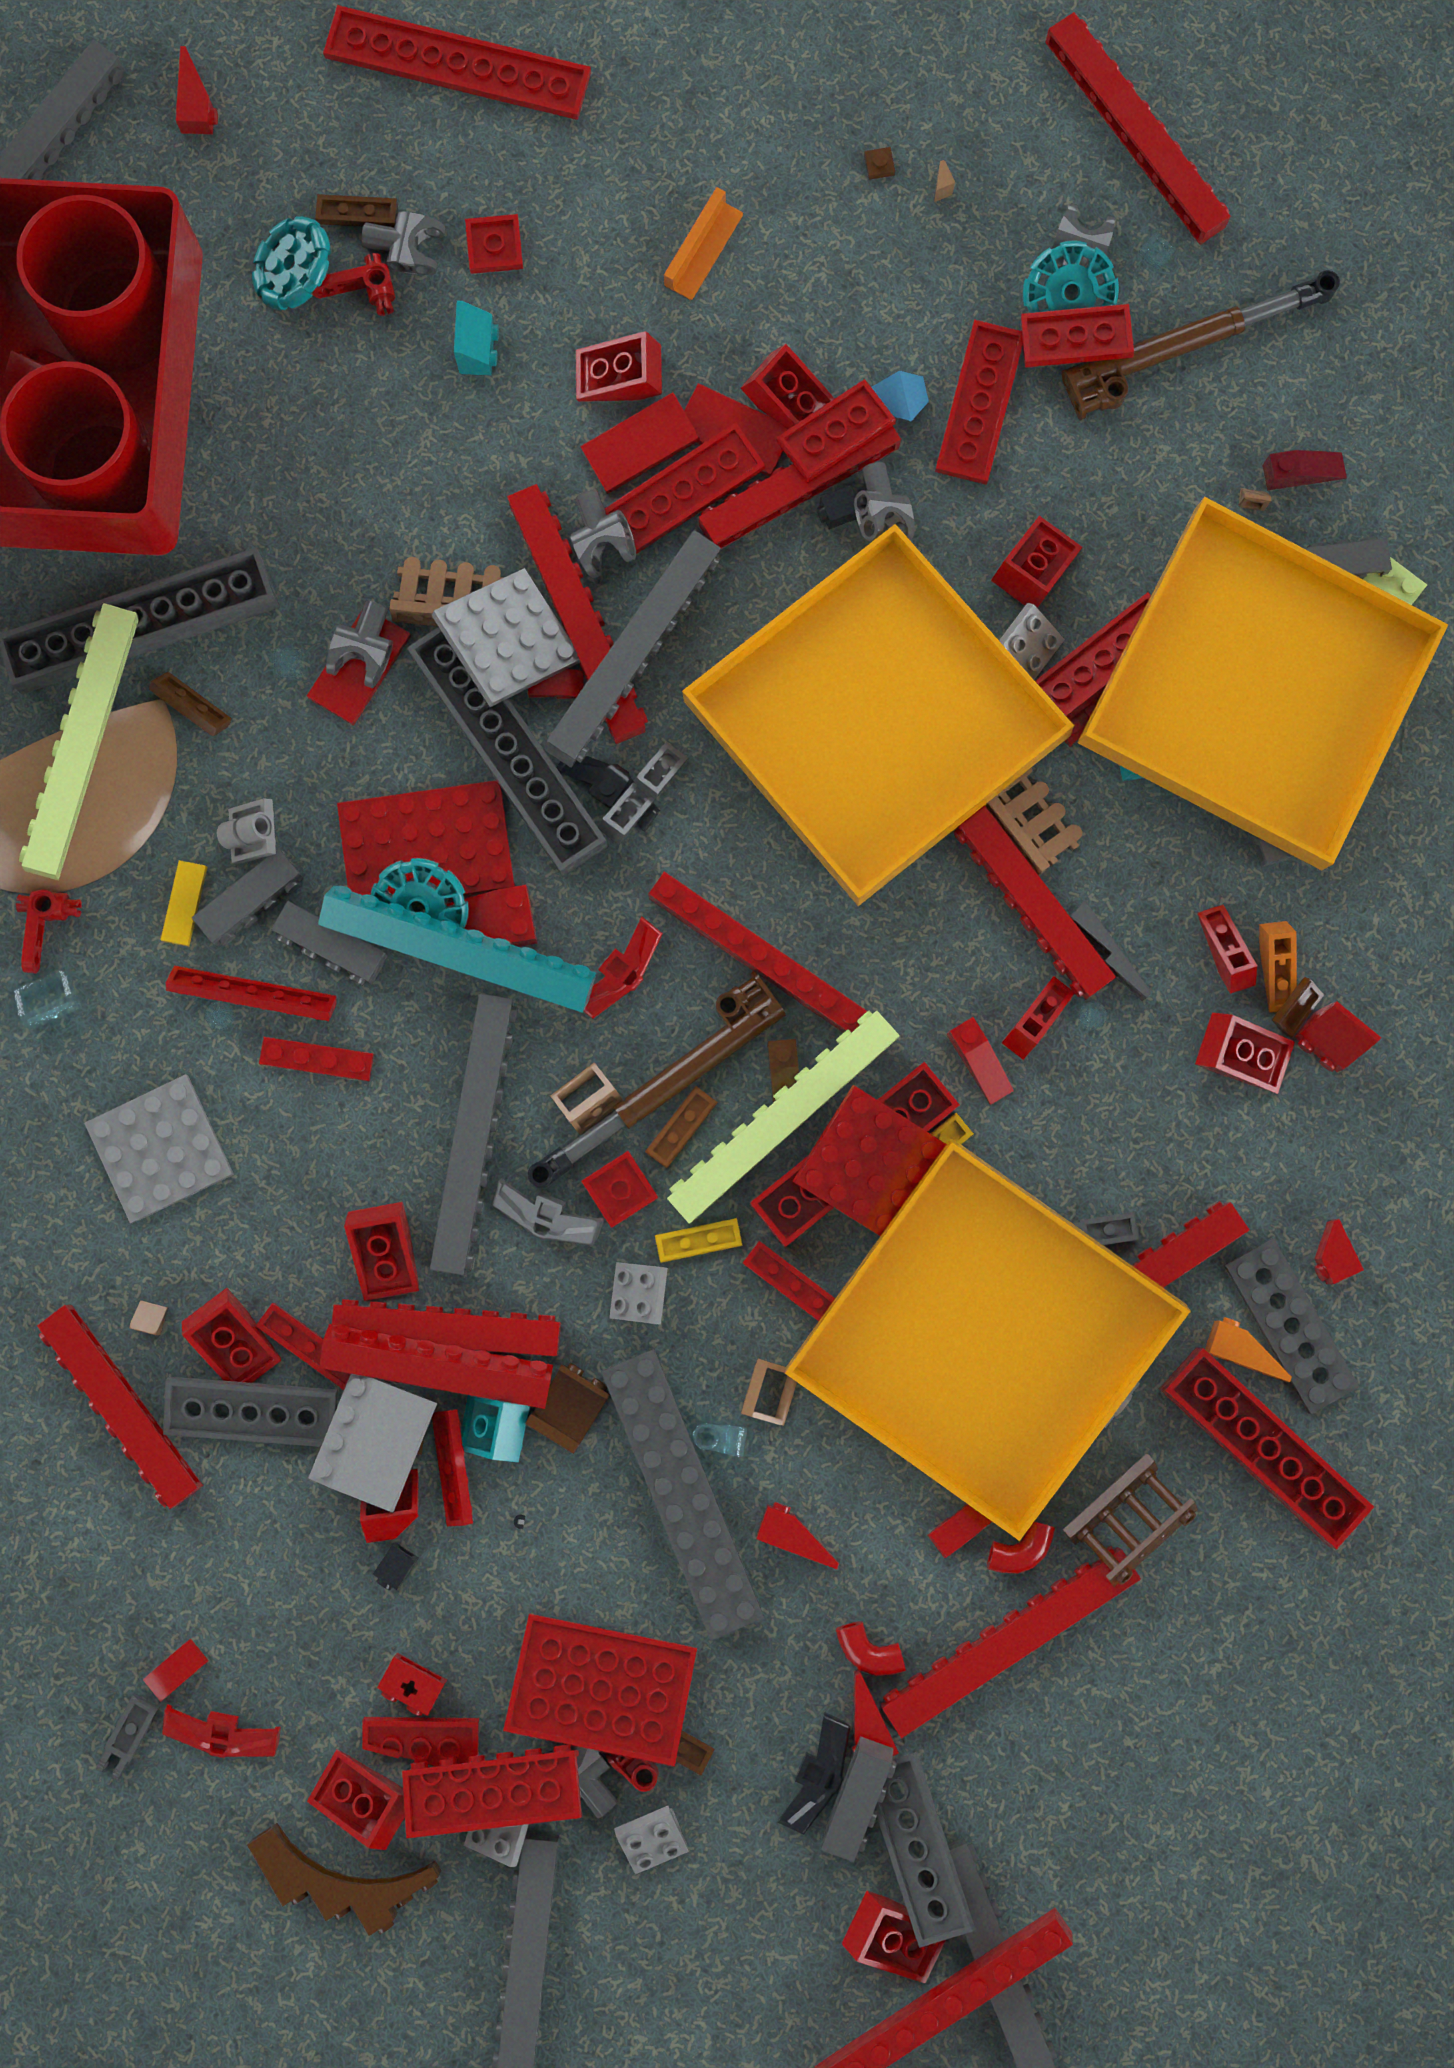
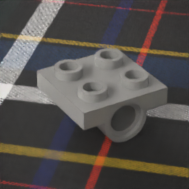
M1027 603L999 641L1035 680L1065 639L1034 604Z
M263 798L228 809L229 821L223 822L218 826L217 838L224 848L231 849L232 863H245L276 854L272 799Z
M616 1262L610 1318L661 1325L668 1268Z
M669 1806L614 1828L616 1838L635 1874L689 1852L676 1815Z
M529 1824L468 1831L464 1846L509 1867L517 1866Z

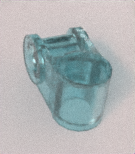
M701 1423L694 1428L692 1439L701 1449L718 1451V1453L744 1456L748 1428L726 1424ZM704 1428H708V1432L713 1435L712 1440H707L706 1444H702V1439L697 1437L698 1432L702 1433Z

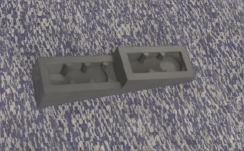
M666 742L637 775L632 785L603 817L598 829L620 845L688 758Z
M1084 900L1070 916L1084 936L1107 956L1104 962L1114 973L1116 979L1141 1001L1145 1000L1151 994V991Z

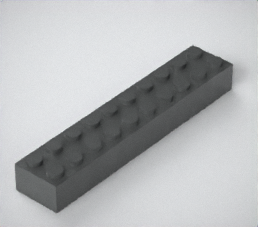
M256 547L0 633V651L11 685L19 693L25 694L77 675L80 662L85 663L87 653L84 652L88 636L93 637L96 628L92 626L95 612L97 610L101 611L103 603L137 613L138 624L127 659L280 608L264 558Z
M436 628L407 647L417 667L561 876L564 877L607 848L608 845L605 837L510 700L506 699L491 707L488 705L440 628Z
M655 1349L601 1371L710 1640L712 1641L763 1619V1611Z

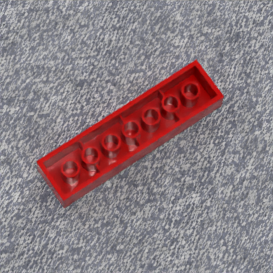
M925 1062L877 1099L927 1132L960 1106ZM807 1157L750 1202V1206L784 1248L834 1208L793 1182Z
M1196 1347L1159 1388L1161 1392L1327 1546L1337 1550L1374 1508L1366 1498L1204 1348Z

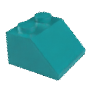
M457 301L454 355L459 373L492 375V366H497V350H493V341H498L499 326L494 324L491 313L464 301Z
M468 1395L461 1429L464 1452L492 1460L519 1462L526 1427L525 1423L528 1420L530 1406Z

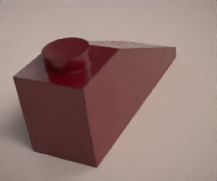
M1292 450L1269 454L1263 464L1267 491L1347 478L1342 452Z

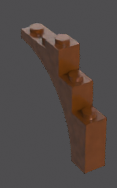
M278 1823L252 1838L247 1844L282 1907L289 1902H292L293 1905L299 1903L308 1896V1891L323 1918L327 1921L333 1916L336 1920L340 1919L351 1911V1905L369 1936L376 1931L380 1935L394 1925L393 1920L398 1913L394 1906L397 1905L400 1908L413 1899L412 1894L419 1889L425 1892L438 1883L436 1878L441 1873V1869L435 1860L416 1871L395 1877L369 1879L347 1876L327 1869L307 1857L289 1840Z

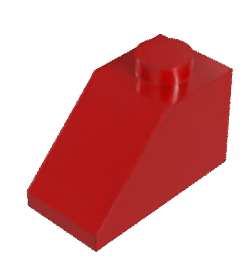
M1340 1219L1328 1221L1315 1256L1317 1265L1314 1266V1269L1321 1281H1325L1326 1284H1335L1364 1269Z

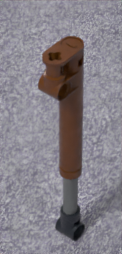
M1325 270L1319 273L1316 278L1293 286L1291 291L1243 309L1234 306L1225 311L1133 344V358L1083 362L1063 370L1061 374L1064 386L1067 387L1066 391L1078 419L1083 420L1086 418L1087 413L1098 409L1103 411L1108 408L1117 409L1120 407L1128 393V383L1125 376L1224 340L1231 337V335L1244 332L1245 326L1293 308L1300 310L1316 303L1324 304L1329 302L1340 285L1339 276L1333 271ZM1320 285H1325L1329 290H1324ZM1109 390H1115L1120 396H1112Z
M753 971L750 973L752 978L739 987H733L717 998L716 1012L724 1022V1027L625 1097V1100L613 1106L615 1110L613 1113L563 1149L558 1147L539 1162L532 1164L528 1170L529 1181L538 1188L550 1186L555 1180L575 1167L573 1165L574 1162L625 1125L630 1129L637 1124L638 1120L648 1116L785 1017L786 1014L757 973ZM725 1000H731L735 1003L736 1009L731 1013H725L720 1008L721 1003ZM538 1168H546L549 1172L548 1179L543 1183H538L534 1179V1173Z

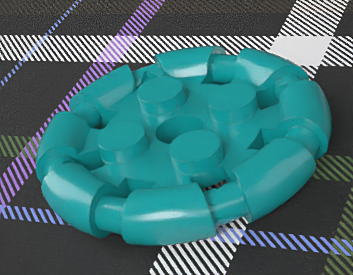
M296 216L294 220L288 218L278 223L269 231L271 235L266 241L262 240L256 251L253 263H256V270L252 272V282L257 296H261L262 302L270 308L286 310L288 307L293 309L302 305L313 296L312 292L317 286H321L330 264L327 259L328 255L331 254L328 235L317 221L305 216ZM278 243H280V245L274 251L273 249L276 247ZM295 261L294 266L290 269L291 264ZM264 266L269 272H264Z
M1082 241L1059 243L1060 246L1053 249L1049 247L1043 251L1030 266L1032 270L1028 279L1025 278L1023 285L1024 306H1027L1029 313L1090 308L1094 306L1097 297L1104 300L1102 306H1112L1117 304L1119 294L1118 277L1115 278L1112 270L1114 266L1111 260L1099 248L1095 247L1093 249L1087 246V242ZM1082 256L1089 259L1087 268L1079 265ZM1064 257L1066 264L1058 267L1055 260ZM1042 273L1049 276L1045 280V286L1038 284ZM1102 273L1105 282L1098 285L1095 276ZM1070 284H1075L1078 288V295L1073 300L1066 299L1064 295L1065 288ZM1044 299L1048 308L1040 310L1037 302Z
M411 858L409 862L400 860L384 869L379 875L380 880L378 883L373 884L370 895L375 896L379 901L388 904L396 903L412 912H415L412 909V902L419 901L425 906L424 913L430 915L433 919L451 921L457 927L463 929L467 923L469 907L468 902L465 901L463 896L465 890L459 879L450 870L446 872L438 867L439 863L422 858ZM412 872L414 878L407 881L405 874ZM431 876L441 881L438 887L429 882ZM388 886L396 889L393 895L389 893ZM452 897L454 905L447 906V898Z

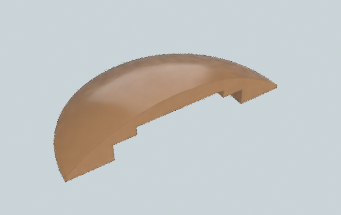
M159 699L110 712L59 881L26 872L22 867V862H19L22 847L28 846L31 837L27 835L31 819L36 820L39 809H36V801L39 793L45 792L47 785L44 782L45 772L48 766H53L55 757L52 756L53 747L56 740H61L63 731L45 737L0 760V889L31 894L32 891L42 889L50 892H62L78 888L116 870L145 844L155 831L168 806L177 769L175 730L165 701Z

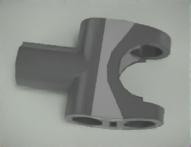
M1071 203L1061 220L1052 249L1060 246L1059 243L1082 241L1087 242V246L1093 249L1097 247L1106 254L1113 235L1115 217L1108 215L1107 220L1099 228L1093 230L1086 229L1078 222L1076 212L1078 205ZM1082 256L1079 265L1086 267L1089 259ZM1065 258L1063 259L1062 265L1066 264ZM1075 284L1068 285L1072 288L1077 287Z
M403 211L397 214L394 228L365 223L362 230V247L389 252L386 265L391 270L410 274L434 275L437 271V262L429 257H425L415 247L421 241L430 238V236L443 238L446 227L433 218Z
M876 462L868 464L863 468L867 491H860L854 501L855 513L863 537L868 541H874L883 534L884 525L889 529L896 524L901 531L905 526V535L911 541L914 536L915 525L909 498L906 495L892 494L885 463ZM873 523H874L875 532H874V534L872 535V534H871V528H872V525H873Z
M597 490L585 491L579 494L575 501L585 526L572 532L571 540L583 568L594 579L602 575L601 558L602 553L607 547L614 545L626 562L636 558V548L627 519L620 510L606 515Z
M365 601L356 628L343 624L337 626L327 657V673L336 675L348 660L354 658L361 659L366 662L365 670L367 672L364 685L370 688H374L386 669L393 648V641L379 637L388 613L387 608L375 602Z
M575 1747L576 1750H579L577 1765L580 1796L599 1819L618 1802L599 1778L611 1767V1764L602 1752Z

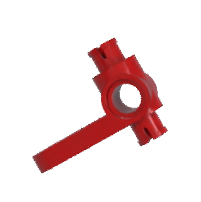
M372 253L374 261L371 260L370 254L364 257L365 266L326 274L321 286H317L312 292L314 297L324 298L366 288L369 302L371 305L376 306V312L379 316H385L384 308H386L388 315L394 312L391 302L396 298L389 268L381 262V255L378 253ZM379 279L384 280V281H383L381 284H379V285H374V284H373L374 281H376V280H379Z
M42 889L32 891L30 896L21 894L17 896L16 901H21L22 903H16L17 912H27L21 958L23 972L38 973L40 969L45 921H66L68 916L80 917L81 911L77 910V908H82L81 900L69 899L67 893H55ZM50 899L51 907L47 911L42 912L41 906L43 902Z

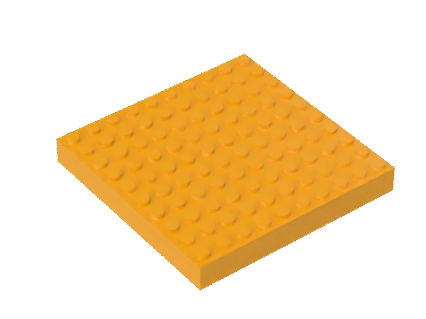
M1204 497L1190 517L1077 743L1322 871L1334 864L1448 624Z
M896 524L682 691L685 704L857 906L861 905L1069 738L1074 728L1072 722Z
M951 1138L786 1367L785 1374L1020 1541L1191 1311L1187 1304Z

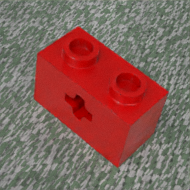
M396 1653L377 1689L382 1691L381 1695L392 1702L399 1700L407 1704V1710L418 1716L425 1714L428 1716L447 1679ZM412 1680L415 1682V1689L410 1693L407 1691V1684Z

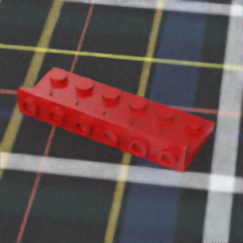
M571 1745L554 1746V1753L542 1754V1748L525 1750V1756L514 1757L513 1752L496 1753V1760L485 1761V1755L468 1757V1763L457 1764V1758L439 1760V1766L429 1768L428 1762L412 1763L411 1770L402 1771L406 1839L582 1818L577 1765L579 1750H571Z

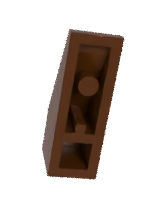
M796 1039L768 1041L767 1048L773 1103L776 1101L773 1096L786 1085L789 1089L797 1082L794 1079L799 1073Z

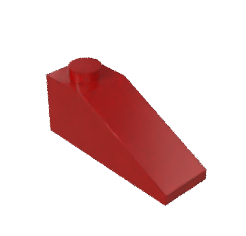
M180 46L176 123L182 134H213V125L218 124L217 108H213L186 46Z
M1220 905L1198 912V917L1218 973L1229 993L1255 986L1257 964L1225 906Z
M1053 976L1002 1041V1044L1024 1060L1039 1043L1075 993Z
M974 1017L947 1033V1037L990 1105L1014 1091L988 1039Z
M775 1502L774 1506L767 1504L756 1535L757 1540L838 1569V1561L793 1513H790L791 1507Z
M857 1669L854 1671L853 1731L856 1745L852 1747L853 1752L855 1751L861 1736L893 1748V1756L899 1754L898 1749L860 1670Z

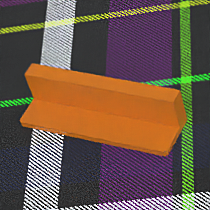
M716 187L664 274V286L689 300L695 297L743 216V212L726 203L725 191Z

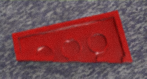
M364 1717L362 1721V1749L395 1758L404 1757L414 1760V1763L428 1762V1764L439 1766V1760L457 1758V1764L468 1763V1757L479 1756V1718Z

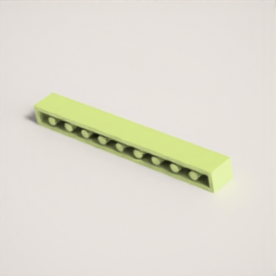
M103 603L101 611L97 610L95 612L92 626L96 628L93 637L88 636L84 652L87 653L85 663L80 662L76 675V678L79 679L77 689L72 688L69 695L68 704H71L69 715H63L60 730L63 731L61 740H56L53 747L52 756L55 757L53 766H48L45 772L44 782L47 783L44 793H39L36 801V809H39L37 818L30 821L27 835L31 837L28 846H23L20 853L19 862H22V867L26 872L59 881L138 624L137 613L105 603Z
M870 1010L857 1021L860 1025L852 1033L849 1029L836 1039L839 1045L832 1051L826 1048L815 1058L818 1063L811 1070L807 1067L801 1070L794 1077L797 1082L788 1089L786 1085L773 1096L776 1101L769 1107L765 1104L752 1115L755 1118L753 1122L748 1126L745 1123L741 1124L732 1132L734 1139L727 1145L721 1142L710 1152L713 1157L706 1164L701 1160L690 1170L693 1175L686 1182L680 1179L669 1189L672 1194L667 1199L688 1223L693 1222L900 1037L878 1011H875L873 1014Z

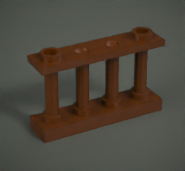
M1147 1453L1063 1529L1074 1545L1079 1542H1085L1108 1566L1111 1572L1106 1577L1113 1587L1118 1583L1122 1585L1127 1582L1133 1575L1132 1570L1181 1525L1187 1526L1196 1517L1195 1512L1198 1511L1195 1502L1191 1498L1183 1505L1156 1477L1158 1467ZM1142 1484H1148L1175 1512L1163 1524L1135 1496V1490ZM1121 1503H1127L1152 1529L1153 1533L1142 1543L1114 1515V1510ZM1100 1522H1106L1132 1550L1121 1563L1093 1535V1529Z

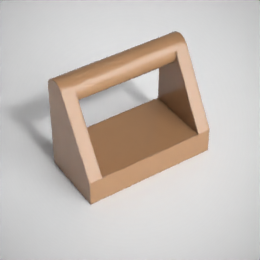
M595 1063L591 1064L550 1095L579 1135H582L614 1110L613 1106L623 1101ZM597 1075L604 1086L569 1112L561 1101Z
M757 1358L741 1414L784 1426L797 1382L787 1375L775 1417L754 1411L766 1369L770 1368L784 1373L786 1371L785 1366Z

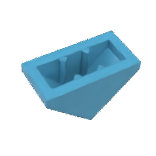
M898 371L871 387L892 415L897 418L912 421L924 406L929 403L923 376Z

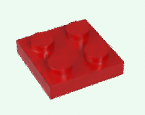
M518 214L465 219L471 274L523 269Z
M629 1151L581 1181L611 1228L658 1199L657 1194Z

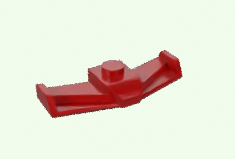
M641 916L624 954L615 948L598 969L605 977L593 985L589 1002L584 1009V1012L592 1019L628 992L635 991L644 980L643 974L663 934L644 917Z
M167 1704L164 1710L162 1734L204 1751L210 1756L220 1758L274 1757L279 1744L281 1727L276 1726L275 1729H238L239 1716L210 1711L207 1722L177 1711L173 1709L172 1705Z

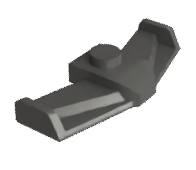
M503 1178L498 1181L491 1204L498 1211L529 1231L532 1236L542 1240L548 1239L594 1246L604 1222V1218L564 1214L566 1202L542 1192L537 1195L534 1202L509 1185Z

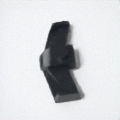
M585 756L581 763L576 761L572 768L562 761L556 766L561 774L593 785L588 792L589 795L610 809L634 782L629 772L618 764L611 765L589 756ZM653 803L637 822L644 832H646L660 812L659 808Z
M824 1712L817 1756L805 1753L795 1776V1782L804 1786L779 1817L777 1823L804 1835L831 1798L838 1793L843 1782L842 1775L851 1727L845 1721Z

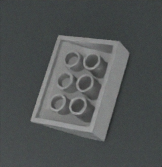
M351 1374L308 1478L341 1493L394 1512L437 1403L378 1378Z

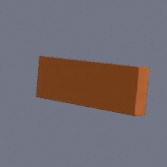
M695 1086L645 1152L667 1169L718 1102Z

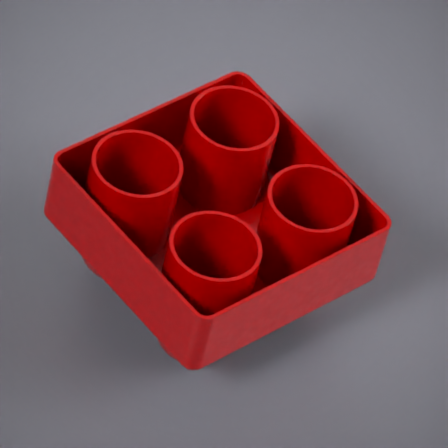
M0 178V547L165 555L171 552L177 544L203 251L177 196L166 187ZM38 346L68 360L46 364L31 371L13 388L2 383L11 350Z

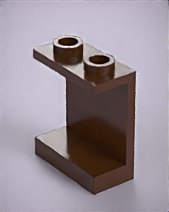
M569 1363L568 1367L564 1364L560 1366L558 1373L550 1384L545 1409L536 1407L525 1424L574 1454L610 1396V1393L606 1391L607 1385L595 1377L592 1381L582 1376L584 1370Z

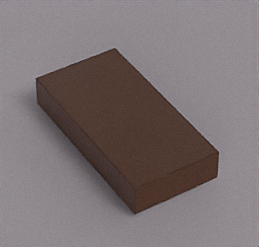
M1304 977L1272 1021L1283 1034L1292 1038L1324 994L1311 979Z

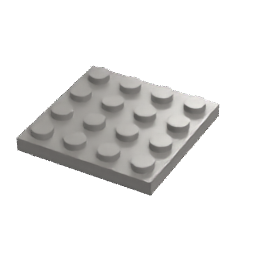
M525 568L440 607L432 613L433 619L490 707L580 663L570 638Z
M187 1074L84 1123L131 1224L234 1175Z

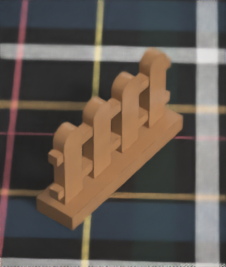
M409 557L405 560L404 567H398L397 574L402 576L400 592L394 591L393 599L390 602L389 610L392 621L438 626L432 617L434 610L472 593L473 584H481L483 588L502 579L499 567L490 565L485 569L484 575H474L472 564L465 562L458 566L457 573L448 572L447 564L443 560H435L431 564L430 570L421 569L420 561L416 557ZM419 578L429 579L426 595L417 594ZM446 581L456 582L453 597H444Z
M1031 767L986 803L985 806L1038 876H1040L1049 866H1053L1058 862L1057 855L1068 847L1073 851L1079 846L1076 841L1081 838L1082 830L1078 825H1070L1065 828L1060 821L1066 812L1064 806L1060 803L1048 806L1043 799L1049 792L1047 784L1037 782L1032 785L1027 779L1032 772ZM1020 783L1025 791L1011 800L1006 792ZM1036 804L1041 813L1028 822L1022 813ZM1053 826L1058 834L1044 843L1039 835Z

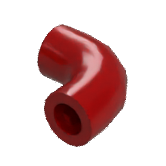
M1034 1521L1023 1539L1017 1544L1007 1545L993 1541L987 1560V1569L999 1573L1019 1574L1034 1568L1046 1557L1053 1541L1056 1527Z
M862 1621L845 1624L835 1629L846 1659L858 1670L874 1676L893 1675L906 1671L899 1644L895 1643L883 1647L873 1645L867 1638Z

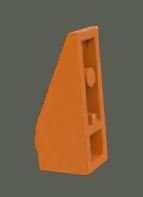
M1287 921L1259 924L1260 956L1269 1012H1278L1297 987L1296 931Z
M1224 1317L1223 1322L1214 1321L1205 1350L1210 1355L1284 1382L1291 1381L1292 1376L1247 1330L1239 1328L1240 1322Z

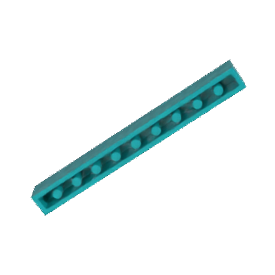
M333 886L324 895L318 922L320 926L582 1013L589 1002L597 973L590 971L586 966L572 965L556 956H544L538 954L532 948H520L511 945L505 939H493L484 936L478 930H466L457 927L451 921H439L431 918L426 913H415L406 910L402 905L396 903L388 904L379 901L375 896L352 892L350 888L345 886Z

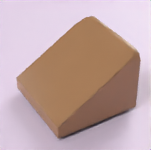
M944 160L940 161L934 202L951 196L955 185L953 176Z
M1244 488L1240 490L1238 505L1240 508L1264 511L1271 502V496L1267 492Z
M140 1301L129 1328L153 1335H160L168 1307Z

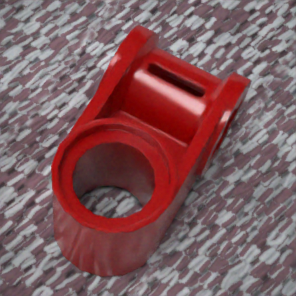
M609 1753L606 1755V1759L612 1767L622 1774L637 1790L647 1792L656 1785L659 1771L655 1763L628 1757L621 1759L622 1756ZM648 1769L653 1775V1780L647 1783L642 1782L638 1778V1771Z

